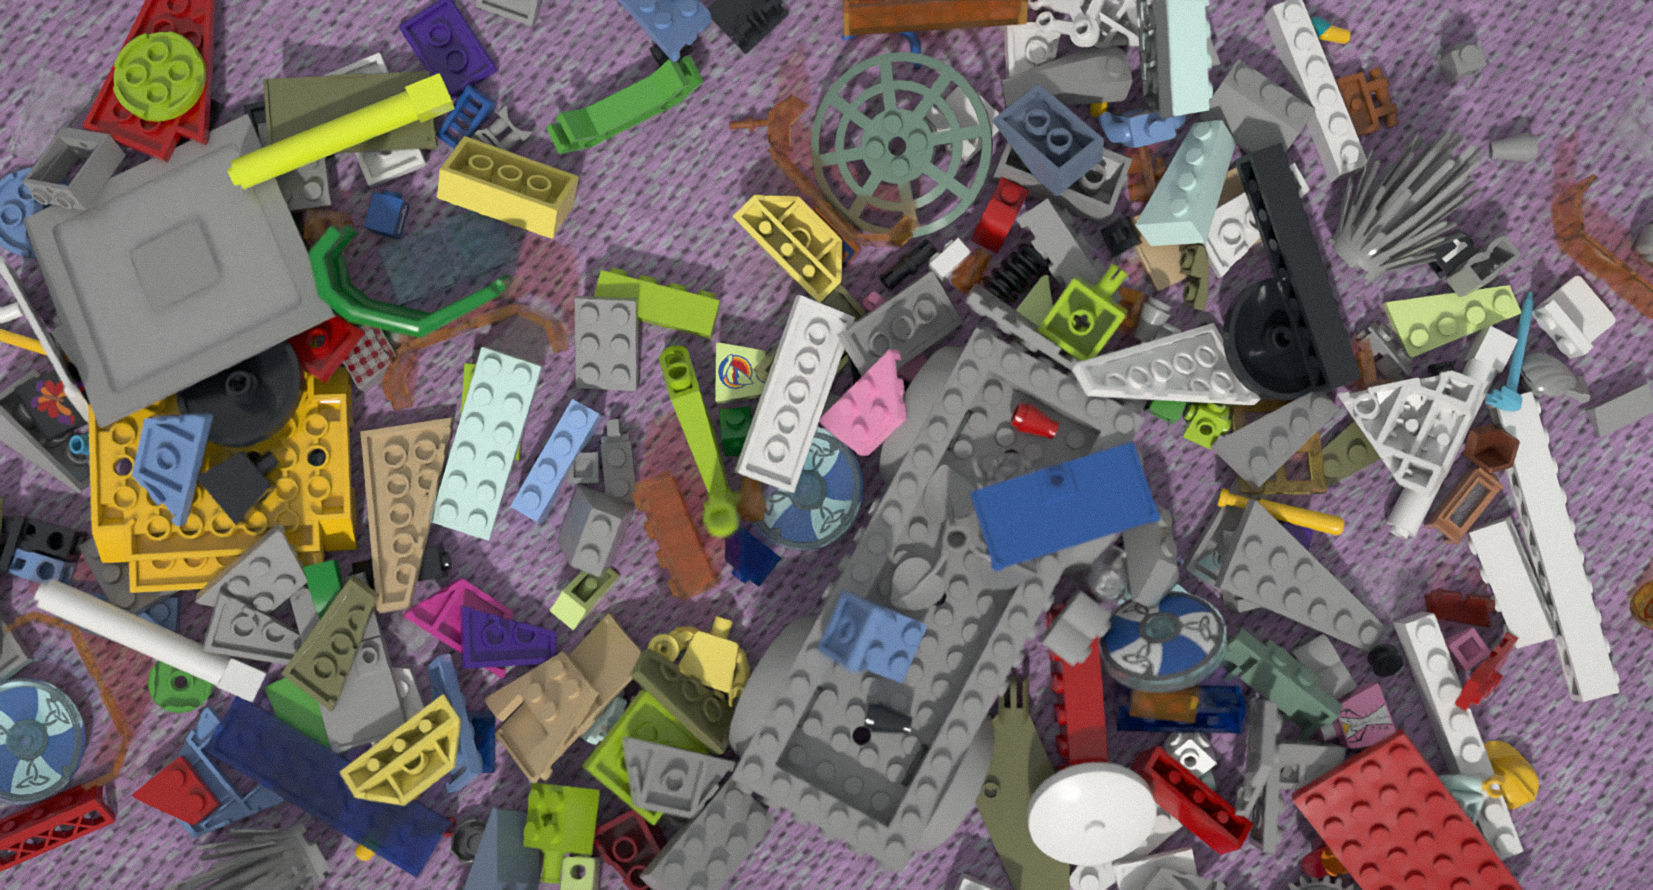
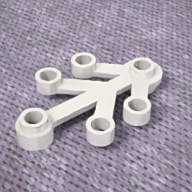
M1026 0L1034 10L1043 8L1070 14L1073 22L1056 20L1050 12L1041 13L1036 19V25L1043 33L1056 32L1070 35V39L1076 46L1085 48L1093 46L1098 41L1100 26L1097 23V18L1105 0H1092L1085 15L1082 11V5L1085 0H1038L1036 2ZM1050 19V22L1047 25L1043 26V23L1046 20Z

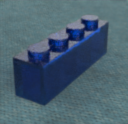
M1115 683L1113 713L1117 731L1243 734L1247 708L1240 686Z

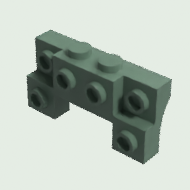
M1242 627L1232 637H1226L1222 640L1215 656L1204 665L1209 668L1215 662L1227 671L1223 679L1227 683L1242 672L1240 679L1269 701L1278 703V708L1282 710V725L1291 720L1301 727L1298 738L1302 741L1320 727L1330 725L1339 717L1343 706L1318 686L1320 677L1314 674L1310 668L1305 667L1273 641L1269 640L1262 644Z

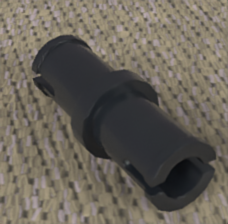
M925 238L908 254L903 253L900 255L898 262L879 275L882 284L889 291H892L895 286L909 275L914 276L918 272V268L937 253L935 246Z

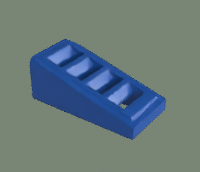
M467 85L454 105L455 110L450 111L436 136L455 149L461 140L448 132L449 129L453 128L463 137L472 138L498 103L477 87ZM474 98L483 106L479 109L470 101ZM465 108L476 115L474 120L463 112ZM458 118L469 125L468 129H464L455 121Z

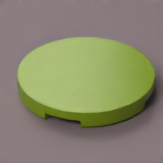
M171 31L168 33H144L137 36L124 46L113 65L115 67L113 90L117 99L133 115L148 121H167L181 116L194 106L205 87L206 66L201 53L188 39Z

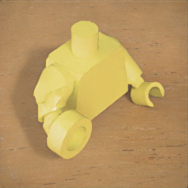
M715 616L711 632L700 630L693 626L676 627L669 634H659L649 642L648 648L671 662H674L679 653L686 649L678 665L680 672L686 676L694 675L702 680V685L729 693V706H732L734 698L741 697L750 678L751 670L746 652L739 647L740 642L728 639L733 624L732 620Z

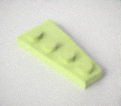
M1510 285L1477 289L1463 297H1458L1456 293H1448L1383 303L1401 348L1405 349L1411 358L1522 313Z

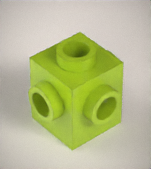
M1191 402L1184 415L1186 422L1183 437L1211 450V446L1217 441L1220 435L1224 437L1232 422L1231 419H1228L1230 406L1220 403L1197 402L1195 404Z

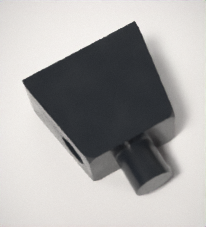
M270 450L266 451L257 460H254L249 453L242 451L200 474L196 479L235 524L243 525L276 489L277 486L268 475L279 467L281 462Z

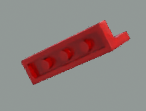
M96 777L0 819V851H16L14 855L5 859L0 856V872L114 823L116 819L115 814L102 800L103 784ZM93 810H97L101 814V817L96 819L83 818L84 814ZM61 824L74 826L73 829L67 832L54 830V827ZM31 837L45 838L44 842L39 844L25 843V840Z

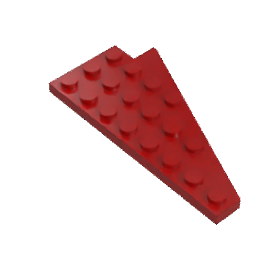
M145 0L121 48L122 50L131 40L144 33H168L171 31L188 39L201 53L206 66L205 87L200 98L192 108L181 116L167 121H148L133 115L119 102L114 93L115 67L112 66L82 127L87 131L110 134L115 142L167 163L181 136L207 145L209 138L216 0Z

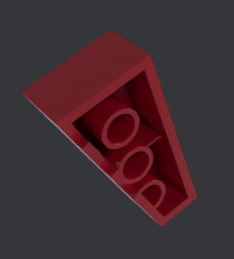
M629 808L595 826L593 845L602 854L601 857L609 866L612 865L623 878L624 884L630 890H653L639 876L668 843L658 822L653 825L634 809Z

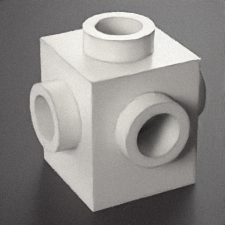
M1188 724L1183 729L1172 732L1167 738L1166 743H1164L1166 752L1197 778L1216 764L1214 751L1210 746L1209 739L1201 731L1195 732Z

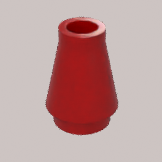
M1019 402L1010 419V425L1014 426L1016 431L1046 437L1050 440L1054 438L1059 428V422L1051 419L1030 402L1027 404Z

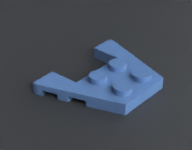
M212 706L203 710L197 725L187 736L186 743L178 756H175L173 759L174 761L179 756L184 755L222 803L196 825H191L176 818L193 839L288 799L271 777L266 778L244 797L207 753L205 747L229 728Z

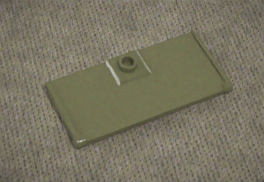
M430 71L263 79L267 146L406 91V86L430 77ZM434 118L422 123L417 120L335 154L437 149L438 141L436 140Z

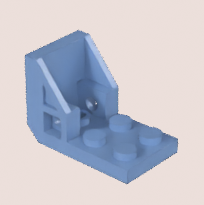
M843 590L816 650L853 672H865L866 669L903 683L928 625Z

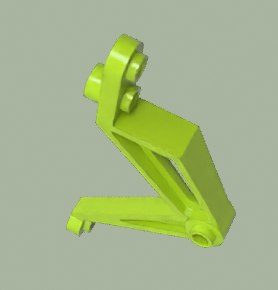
M671 346L661 353L659 362L669 397L709 493L707 494L708 500L703 502L705 509L704 523L710 534L717 537L727 536L734 532L738 526V516H740L738 509L744 508L738 490L732 492L731 487H729L713 422L702 396L689 352L683 346Z

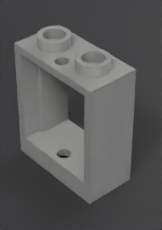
M62 127L22 182L31 191L32 198L41 204H54L66 209L75 208L87 211L126 155L110 134ZM79 157L88 159L69 186L60 185Z

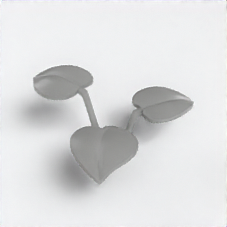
M945 464L941 465L930 478L923 499L925 512L933 522L942 523L947 520L950 521L951 527L944 534L945 549L942 551L934 568H931L929 562L925 559L917 557L906 559L900 563L892 578L890 603L894 607L904 610H921L936 604L942 598L946 589L945 581L936 573L940 570L949 554L960 556L971 550L984 558L979 566L980 575L984 582L994 589L1007 590L1014 588L1035 577L1037 574L1033 559L994 572L990 566L991 561L987 546L986 552H983L975 544L970 543L968 531L961 526H957L955 518H966L972 513L974 506L970 492L975 490L964 477L954 472Z

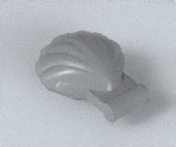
M1541 352L1528 353L1523 357L1520 373L1523 377L1521 384L1527 392H1533V396L1541 397L1544 395L1553 398L1567 395L1578 399L1581 403L1590 400L1591 396L1585 378L1583 376H1575L1565 364L1555 357Z

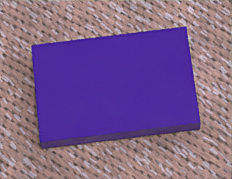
M438 0L398 26L426 71H430V77L440 73L451 100L460 96L467 85L475 86L498 71L453 0Z

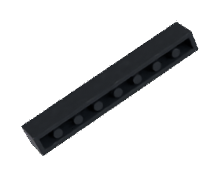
M1282 143L1235 159L1238 173L1314 393L1333 390L1361 379L1358 361L1354 357L1348 332L1344 328L1338 303L1329 284L1328 273L1324 269L1319 254V247L1314 240L1309 225V218L1304 211L1299 196V189L1291 173L1288 156L1284 152Z

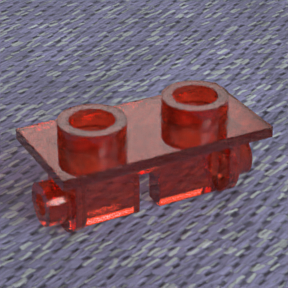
M1442 588L1431 590L1430 594L1424 595L1427 612L1434 613L1436 619L1489 628L1491 626L1488 611H1494L1495 600L1490 599L1487 595L1467 594L1463 600L1461 592L1443 590Z

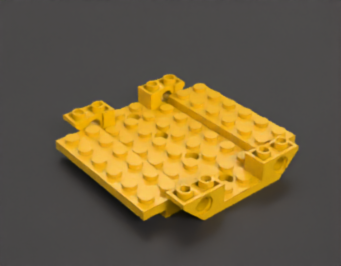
M316 338L311 343L312 348H317ZM338 367L326 384L304 371V391L295 414L278 433L269 439L255 445L238 448L224 447L209 441L206 442L199 475L242 451L246 453L258 452L260 455H263L266 451L270 450L281 462V465L268 475L277 486L276 489L243 525L235 524L197 480L187 523L178 527L171 521L175 516L164 504L158 506L150 497L148 490L141 487L132 476L144 419L152 416L181 415L176 393L103 428L98 425L89 401L91 528L102 563L129 562L130 593L203 589L278 523L283 525L289 544L294 545L298 553L297 558L303 562L304 566L325 562L324 547L325 551L358 550L356 489L351 487L349 428H353L351 375L346 367ZM315 449H322L326 454V460L320 466H313L309 461V455ZM123 458H128L132 462V470L129 474L121 476L117 471V463Z

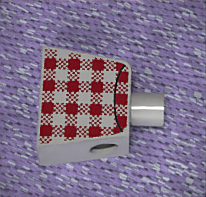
M365 325L358 327L363 336L344 359L343 363L359 390L368 392L404 362L397 348L410 341L411 336L391 331L387 332V330Z

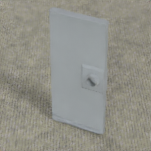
M365 572L342 578L343 586L353 576H356L369 586ZM309 588L298 590L289 597L302 644L320 621ZM375 608L336 708L333 711H329L319 703L332 754H340L342 751L384 739L406 722L392 671L390 656Z

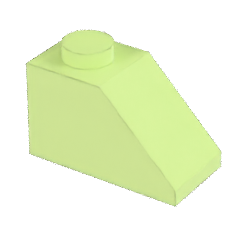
M1048 275L1042 276L1016 309V311L1038 326L1041 325L1053 308ZM1012 332L1011 337H1016L1017 343L1021 344L1022 339Z
M611 568L601 577L581 571L561 592L550 612L574 630L590 614L620 575Z

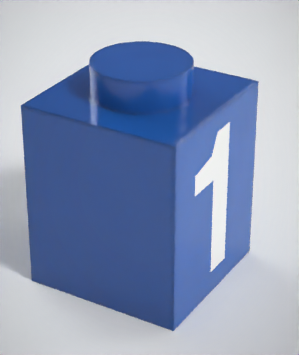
M384 190V194L373 192L364 228L371 233L401 240L410 205L402 199V195L389 190Z

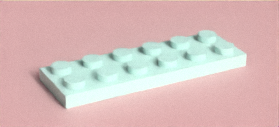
M487 346L481 348L436 499L432 523L489 541L491 539L544 365Z

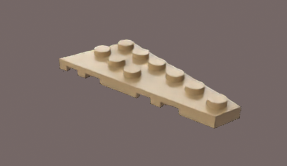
M452 417L360 431L375 592L380 595L376 603L379 613L412 607L454 425Z

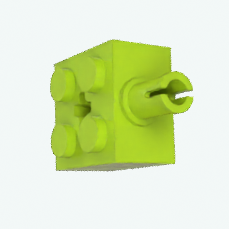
M1111 263L1097 285H1091L1076 275L1037 331L1080 361L1095 358L1127 315L1128 310L1116 303L1112 295L1129 274L1121 269L1116 278L1113 279L1112 276L1119 266ZM1086 314L1089 317L1087 321L1091 325L1084 324L1082 327L1078 326L1077 322L1079 319L1075 315L1082 316Z
M541 783L531 784L523 846L542 849V852L545 853L540 882L561 884L563 856L567 855V853L592 854L600 790Z

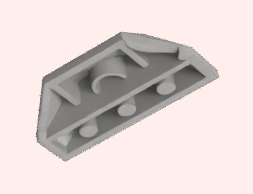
M1156 504V507L1160 513V521L1122 531L1132 600L1150 608L1157 606L1180 582L1176 560L1177 547L1173 541L1171 529L1172 518L1169 511Z

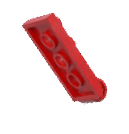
M335 315L286 340L298 353L304 371L326 384L363 334L358 328ZM325 336V342L321 347H311V343L316 337Z

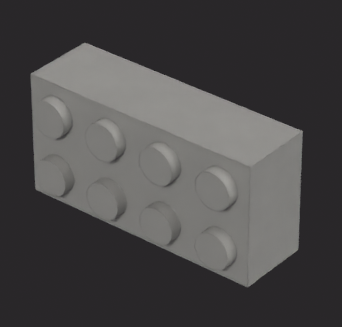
M731 777L721 780L717 784L719 789L712 797L706 800L704 808L695 819L688 818L639 877L653 890H720L776 820L749 794L734 786L736 781L731 779Z

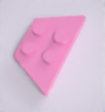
M889 349L819 420V425L859 455L871 454L907 419L906 405L903 401V379H897L896 361L901 360L898 350Z

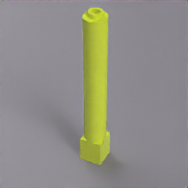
M440 73L406 86V91L230 160L232 167L228 168L227 171L234 186L241 185L243 190L417 120L422 123L455 110Z

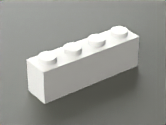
M1511 516L1474 527L1469 532L1468 545L1473 555L1478 554L1482 564L1479 567L1483 581L1491 585L1494 595H1491L1494 608L1498 613L1502 612L1506 622L1503 624L1505 634L1509 632L1519 638L1515 644L1517 649L1554 638L1558 629Z

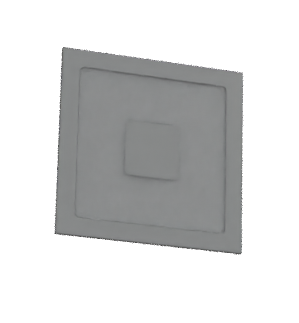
M248 114L210 131L207 145L190 140L175 147L168 163L152 158L110 178L87 211L75 208L66 209L59 205H52L23 219L97 423L101 428L335 316L333 309L317 295L308 257L309 253L277 178H272L243 190L241 185L234 186L227 169L232 167L230 160L263 148Z

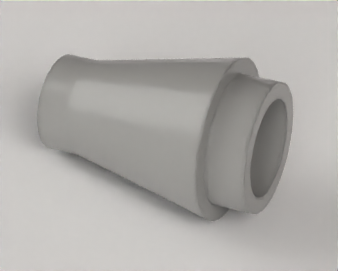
M1528 132L1501 140L1490 141V159L1529 162L1530 159H1536L1538 155L1537 136L1535 134L1529 135Z
M1149 296L1147 302L1142 304L1133 337L1145 343L1150 342L1171 316L1169 312L1172 306Z

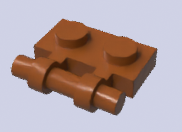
M1381 67L1369 71L1371 82L1366 83L1363 71L1335 79L1358 137L1378 132L1381 129L1379 118H1384L1387 129L1399 125L1396 116L1398 109L1396 103L1391 101L1387 89L1390 87L1388 78L1383 77ZM1370 93H1376L1380 107H1374Z

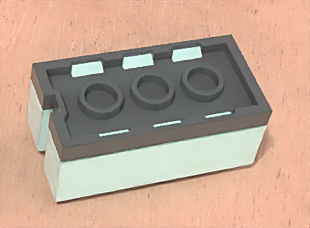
M1137 0L1142 101L1149 108L1153 107V112L1160 119L1209 110V99L1213 97L1212 84L1208 80V69L1212 66L1210 51L1207 49V38L1210 37L1211 30L1205 12V7L1209 5V0Z

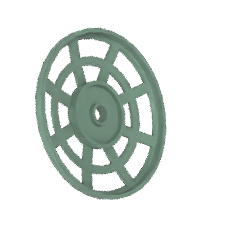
M909 52L885 53L868 58L853 66L838 78L826 93L818 108L811 138L812 163L816 178L825 197L834 209L848 222L866 232L896 239L915 238L934 233L950 225L963 215L976 200L986 182L993 152L992 128L989 116L979 94L970 82L956 69L938 59ZM892 62L919 63L932 67L941 72L931 88L913 81L894 80ZM880 65L881 83L863 91L851 104L838 94L842 86L855 75L870 67ZM951 81L956 83L970 100L977 115L979 125L960 128L953 109L941 97V94ZM895 90H909L919 93L924 97L914 111L897 108ZM883 92L885 111L879 113L871 120L858 110L869 98ZM831 104L843 114L836 133V152L820 155V129L825 112ZM934 104L944 114L950 130L934 133L930 124L925 120V116ZM852 120L864 130L861 147L845 150V134L848 124ZM896 137H901L906 142V150L901 155H896L891 150V142ZM981 137L980 165L973 184L968 188L954 178L962 159L963 140ZM953 143L951 161L948 170L944 172L932 163L936 152V145ZM864 160L871 175L863 187L852 176L847 162ZM838 164L845 182L857 195L849 210L839 202L831 191L824 177L822 167ZM925 173L938 182L937 186L918 199H913L911 181L916 180ZM882 180L898 184L901 202L886 201L873 196ZM946 189L962 199L944 217L928 225L919 226L916 209L933 202ZM867 203L883 210L903 211L907 229L881 228L867 223L859 217Z

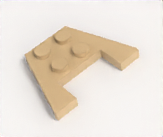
M562 651L491 694L484 702L494 716L502 722L523 701L526 702L549 733L526 757V760L539 777L547 780L553 771L550 769V766L557 755L562 756L567 748L565 741L574 727L579 728L599 692L572 658Z

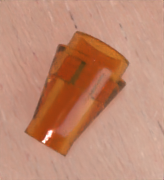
M977 248L968 259L952 272L951 283L961 292L968 294L975 283L980 285L987 266L992 260V256L986 250Z
M743 476L737 513L740 514V520L762 521L765 519V513L768 510L761 482Z

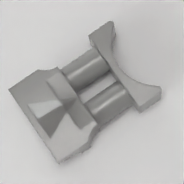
M505 105L497 112L499 118L488 128L477 130L472 139L509 151L520 140L525 143L532 136V132L522 131L514 127L508 118V106ZM509 127L512 131L499 142L496 137Z

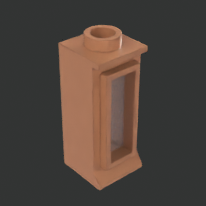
M1480 467L1470 468L1424 526L1428 529L1437 528L1446 536L1443 540L1446 544H1459L1463 535L1504 486L1496 481L1498 476L1495 473H1488Z

